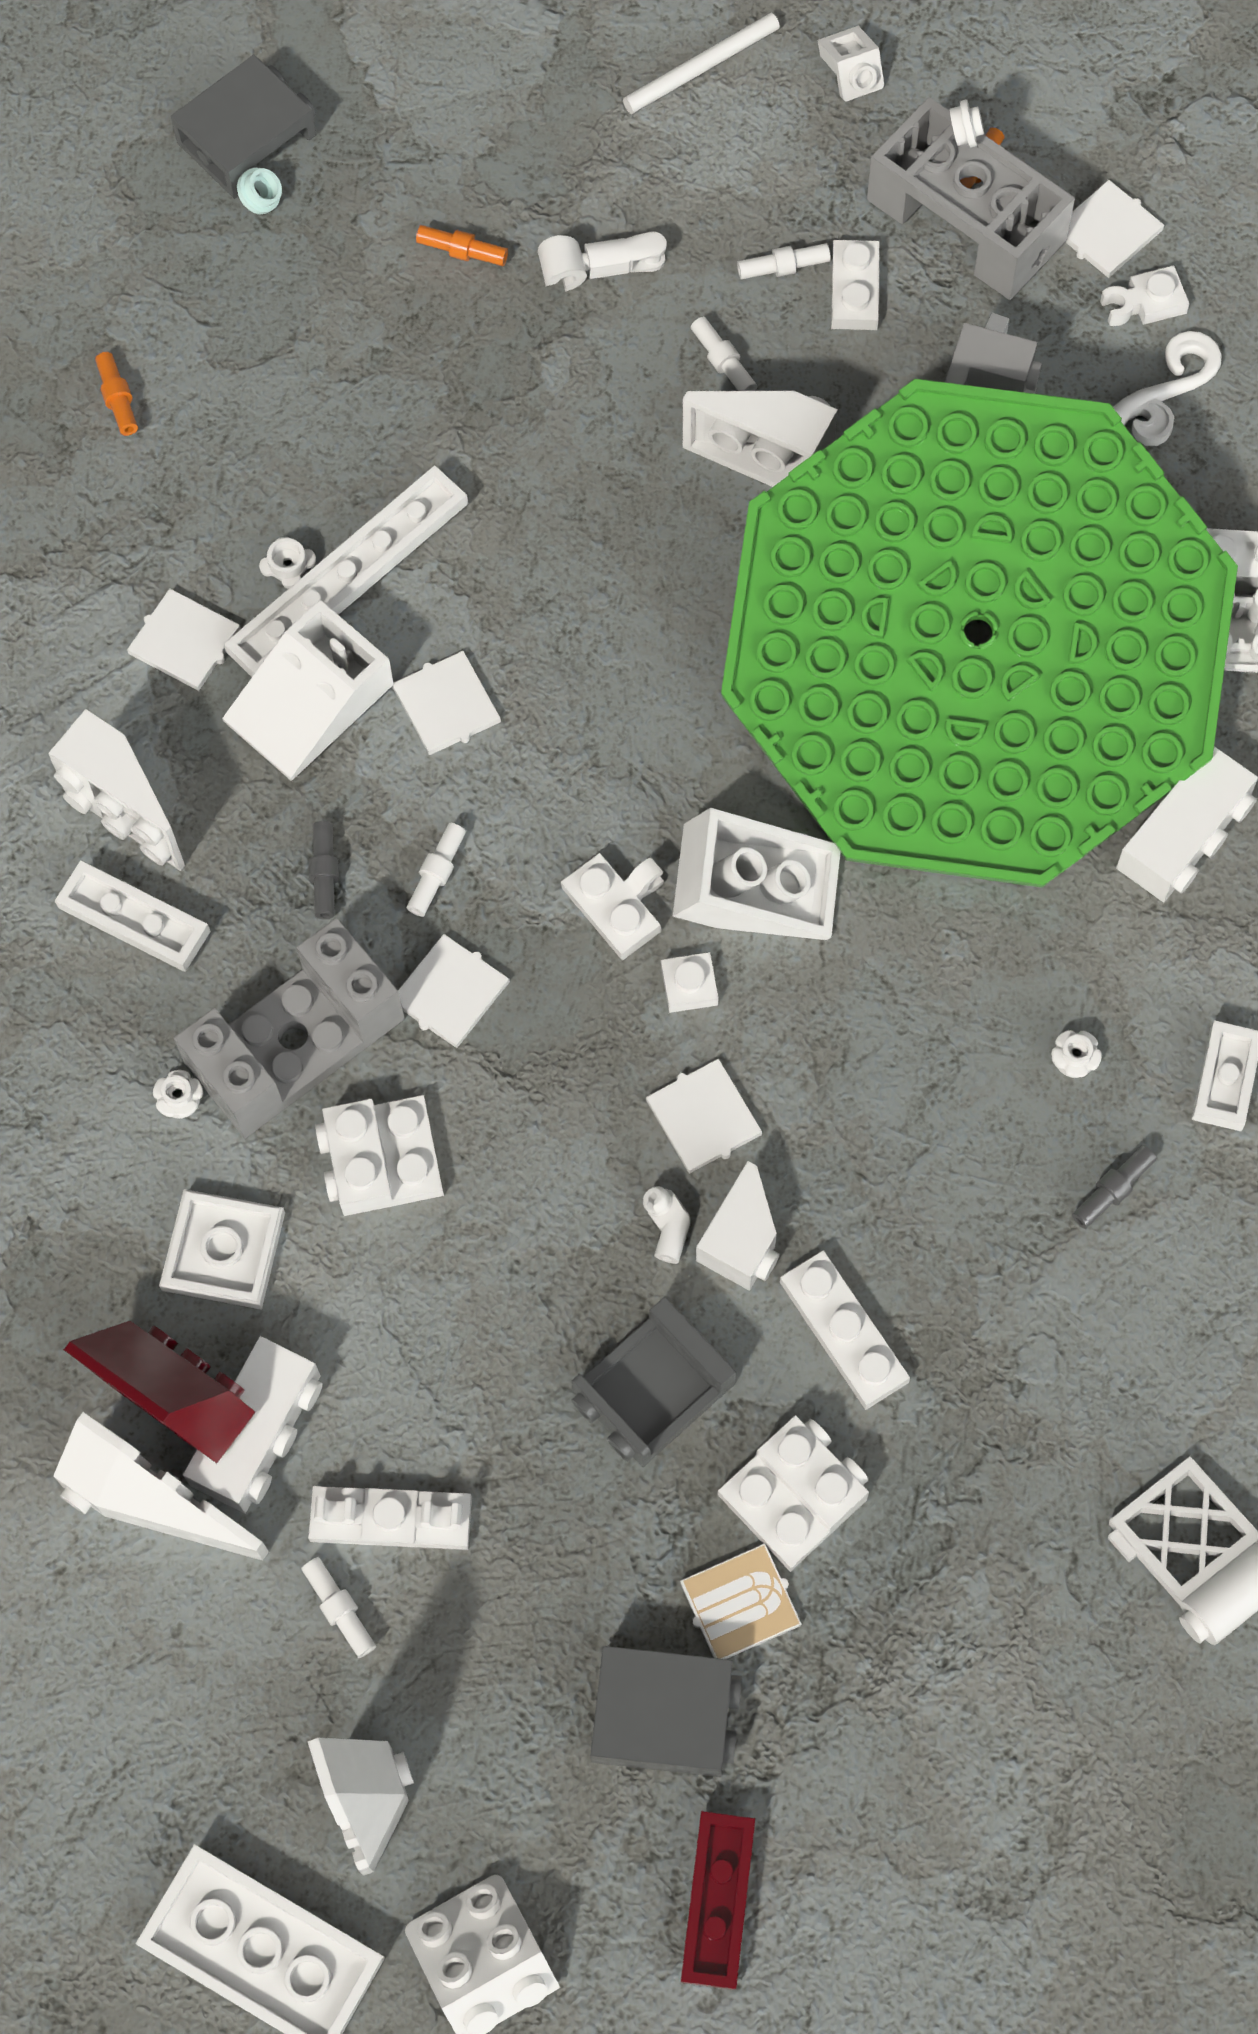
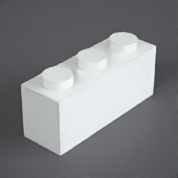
M1214 746L1211 762L1185 781L1179 780L1125 845L1116 869L1163 903L1175 889L1182 894L1199 872V869L1195 867L1199 859L1204 854L1210 858L1213 857L1228 836V833L1223 830L1232 819L1240 823L1256 803L1257 798L1252 796V792L1258 777Z
M260 1336L235 1380L238 1385L245 1389L239 1399L252 1408L255 1414L217 1464L196 1450L183 1474L188 1484L246 1514L252 1502L259 1504L270 1486L272 1476L267 1473L277 1455L282 1458L285 1457L294 1443L297 1429L293 1426L302 1409L310 1411L319 1397L322 1383L318 1381L321 1375L316 1363Z

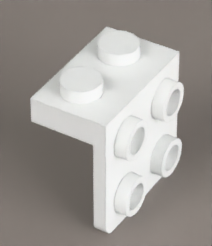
M492 1875L412 1920L405 1928V1934L456 2034H486L498 2023L524 2008L540 2003L545 1996L560 1988L505 1881L499 1875Z

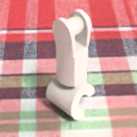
M647 232L626 239L620 238L585 244L584 253H581L579 243L574 238L557 235L547 238L539 245L538 255L545 285L556 284L562 279L566 292L580 286L586 280V271L589 278L594 279L627 274L629 272H653L660 270L665 263L664 253L667 241L658 232Z

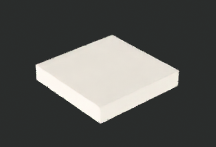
M184 1189L159 1284L160 1289L165 1292L262 1310L285 1216L284 1208Z

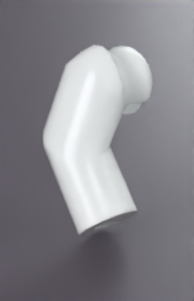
M660 1186L648 1189L643 1197V1206L661 1231L654 1256L664 1262L677 1264L684 1247L691 1218L678 1197L671 1190Z

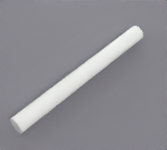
M773 13L767 14L623 98L625 108L630 114L637 112L780 28L776 16Z

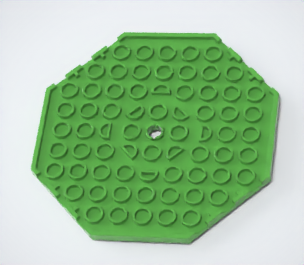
M914 379L900 389L899 393L878 409H873L846 429L841 437L822 451L818 450L791 470L786 478L767 492L763 491L749 502L721 696L823 831L837 846L846 861L1043 888L1166 796L1179 780L1185 781L1211 762L1238 565L1226 550L1223 551L1206 530L1207 526L1186 499L1183 496L1180 497L1164 477V471L1141 442L1138 443L1121 422L1122 418L1110 403ZM980 619L990 625L992 637L986 643L976 646L966 638L964 628L969 622Z

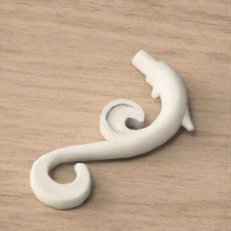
M1195 331L1179 333L1171 338L1165 349L1167 366L1175 376H1181L1184 373L1185 368L1181 364V358L1186 354H1195L1204 360L1205 365L1200 372L1188 377L1140 389L1113 406L1122 418L1121 422L1124 426L1129 420L1137 416H1143L1148 419V421L1135 419L1132 423V433L1138 442L1145 446H1158L1167 441L1173 430L1174 415L1171 409L1162 401L1194 390L1207 383L1217 374L1221 367L1222 355L1218 344L1211 337Z

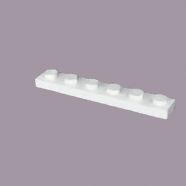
M434 465L224 643L226 653L253 677L284 632L317 601H323L339 615L467 506V494Z

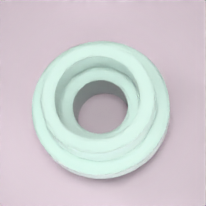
M251 168L239 177L237 192L241 202L248 210L256 214H266L277 207L282 194V186L280 180L272 171L265 168Z

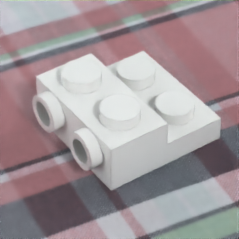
M424 1095L374 1105L372 1099L322 1109L324 1123L315 1124L320 1153H330L333 1170L324 1172L326 1189L330 1202L339 1200L344 1216L444 1196Z
M796 1415L757 1450L756 1456L718 1490V1496L790 1572L867 1501L869 1491L863 1486L868 1481V1477L863 1470L849 1457L840 1462L826 1448L832 1441L824 1429L812 1419L803 1424Z

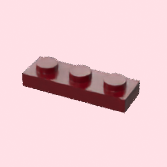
M701 1811L681 1983L736 1990L756 1818Z

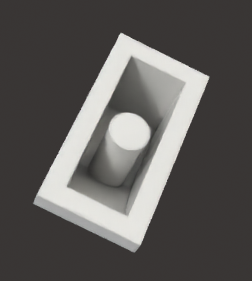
M747 1161L696 1247L697 1262L749 1291L757 1278L766 1281L780 1255L774 1251L777 1233L759 1171L755 1164Z

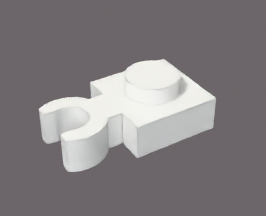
M1175 266L1130 276L1129 289L1121 286L1108 287L1102 291L1100 300L1102 306L1112 303L1121 306L1120 309L1110 311L1108 318L1109 326L1123 325L1132 315L1139 314L1144 325L1187 314L1189 301Z

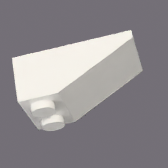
M687 391L683 397V448L773 487L786 478L788 473L818 450L822 451L835 441L838 409L831 407L822 398L816 396L808 397L796 391Z
M709 808L684 823L673 917L719 929L828 940L832 936L840 851L832 842Z

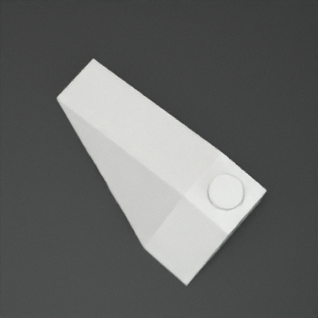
M82 1412L74 1425L54 1473V1478L65 1488L60 1495L62 1499L83 1514H86L92 1507L105 1517L258 1560H264L269 1551L260 1539L209 1502L202 1500L199 1503L193 1499L194 1494L170 1473L162 1470L156 1473L151 1470L150 1467L152 1465L139 1455L140 1451Z
M316 1738L307 1741L325 1799L337 1825H340L348 1849L354 1847L355 1852H352L357 1869L363 1876L375 1871L409 1801L405 1786L413 1784L414 1781L404 1752L394 1755L388 1741Z

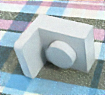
M859 25L817 40L820 57L837 75L839 94L844 101H850L884 87L879 47Z

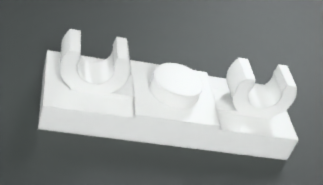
M313 1486L308 1539L310 1542L468 1550L472 1496L468 1493Z

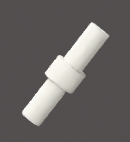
M827 243L792 250L791 246L772 249L771 255L737 261L738 274L741 280L775 273L777 277L795 274L796 268L830 262V250Z
M700 317L695 320L691 325V330L709 352L707 358L717 372L725 373L738 391H755L757 384L739 362L741 356L729 340L723 341L706 317Z
M449 823L434 853L427 854L419 870V874L422 877L406 907L411 913L423 917L438 887L446 884L454 868L451 861L466 833V830L461 826Z
M319 1557L306 1563L301 1570L323 1602L319 1608L330 1625L334 1626L337 1624L358 1658L369 1654L376 1648V1644L357 1617L355 1611L358 1607L346 1589H339Z

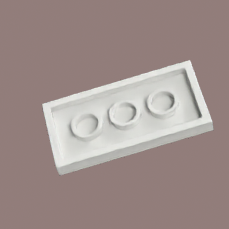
M195 1844L136 1942V1945L284 2034H342L385 1959L381 1954Z

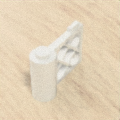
M1190 1456L1109 1520V1526L1114 1530L1108 1535L1110 1542L1128 1562L1137 1556L1181 1606L1184 1614L1179 1617L1180 1623L1197 1643H1202L1206 1640L1215 1646L1258 1611V1531ZM1189 1476L1203 1491L1202 1508L1172 1506V1488ZM1165 1494L1164 1505L1153 1504L1156 1500H1158L1161 1496ZM1209 1499L1219 1510L1209 1509ZM1140 1513L1164 1515L1162 1541L1140 1539L1127 1523ZM1170 1516L1201 1519L1200 1545L1169 1542ZM1208 1520L1231 1522L1243 1537L1230 1548L1207 1546ZM1150 1550L1161 1551V1561ZM1167 1552L1199 1555L1198 1573L1181 1586L1166 1569ZM1206 1556L1217 1557L1205 1567Z

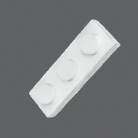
M81 860L55 899L59 909L184 972L187 971L211 932L207 923Z
M824 1250L780 1277V1284L865 1410L909 1383V1375Z

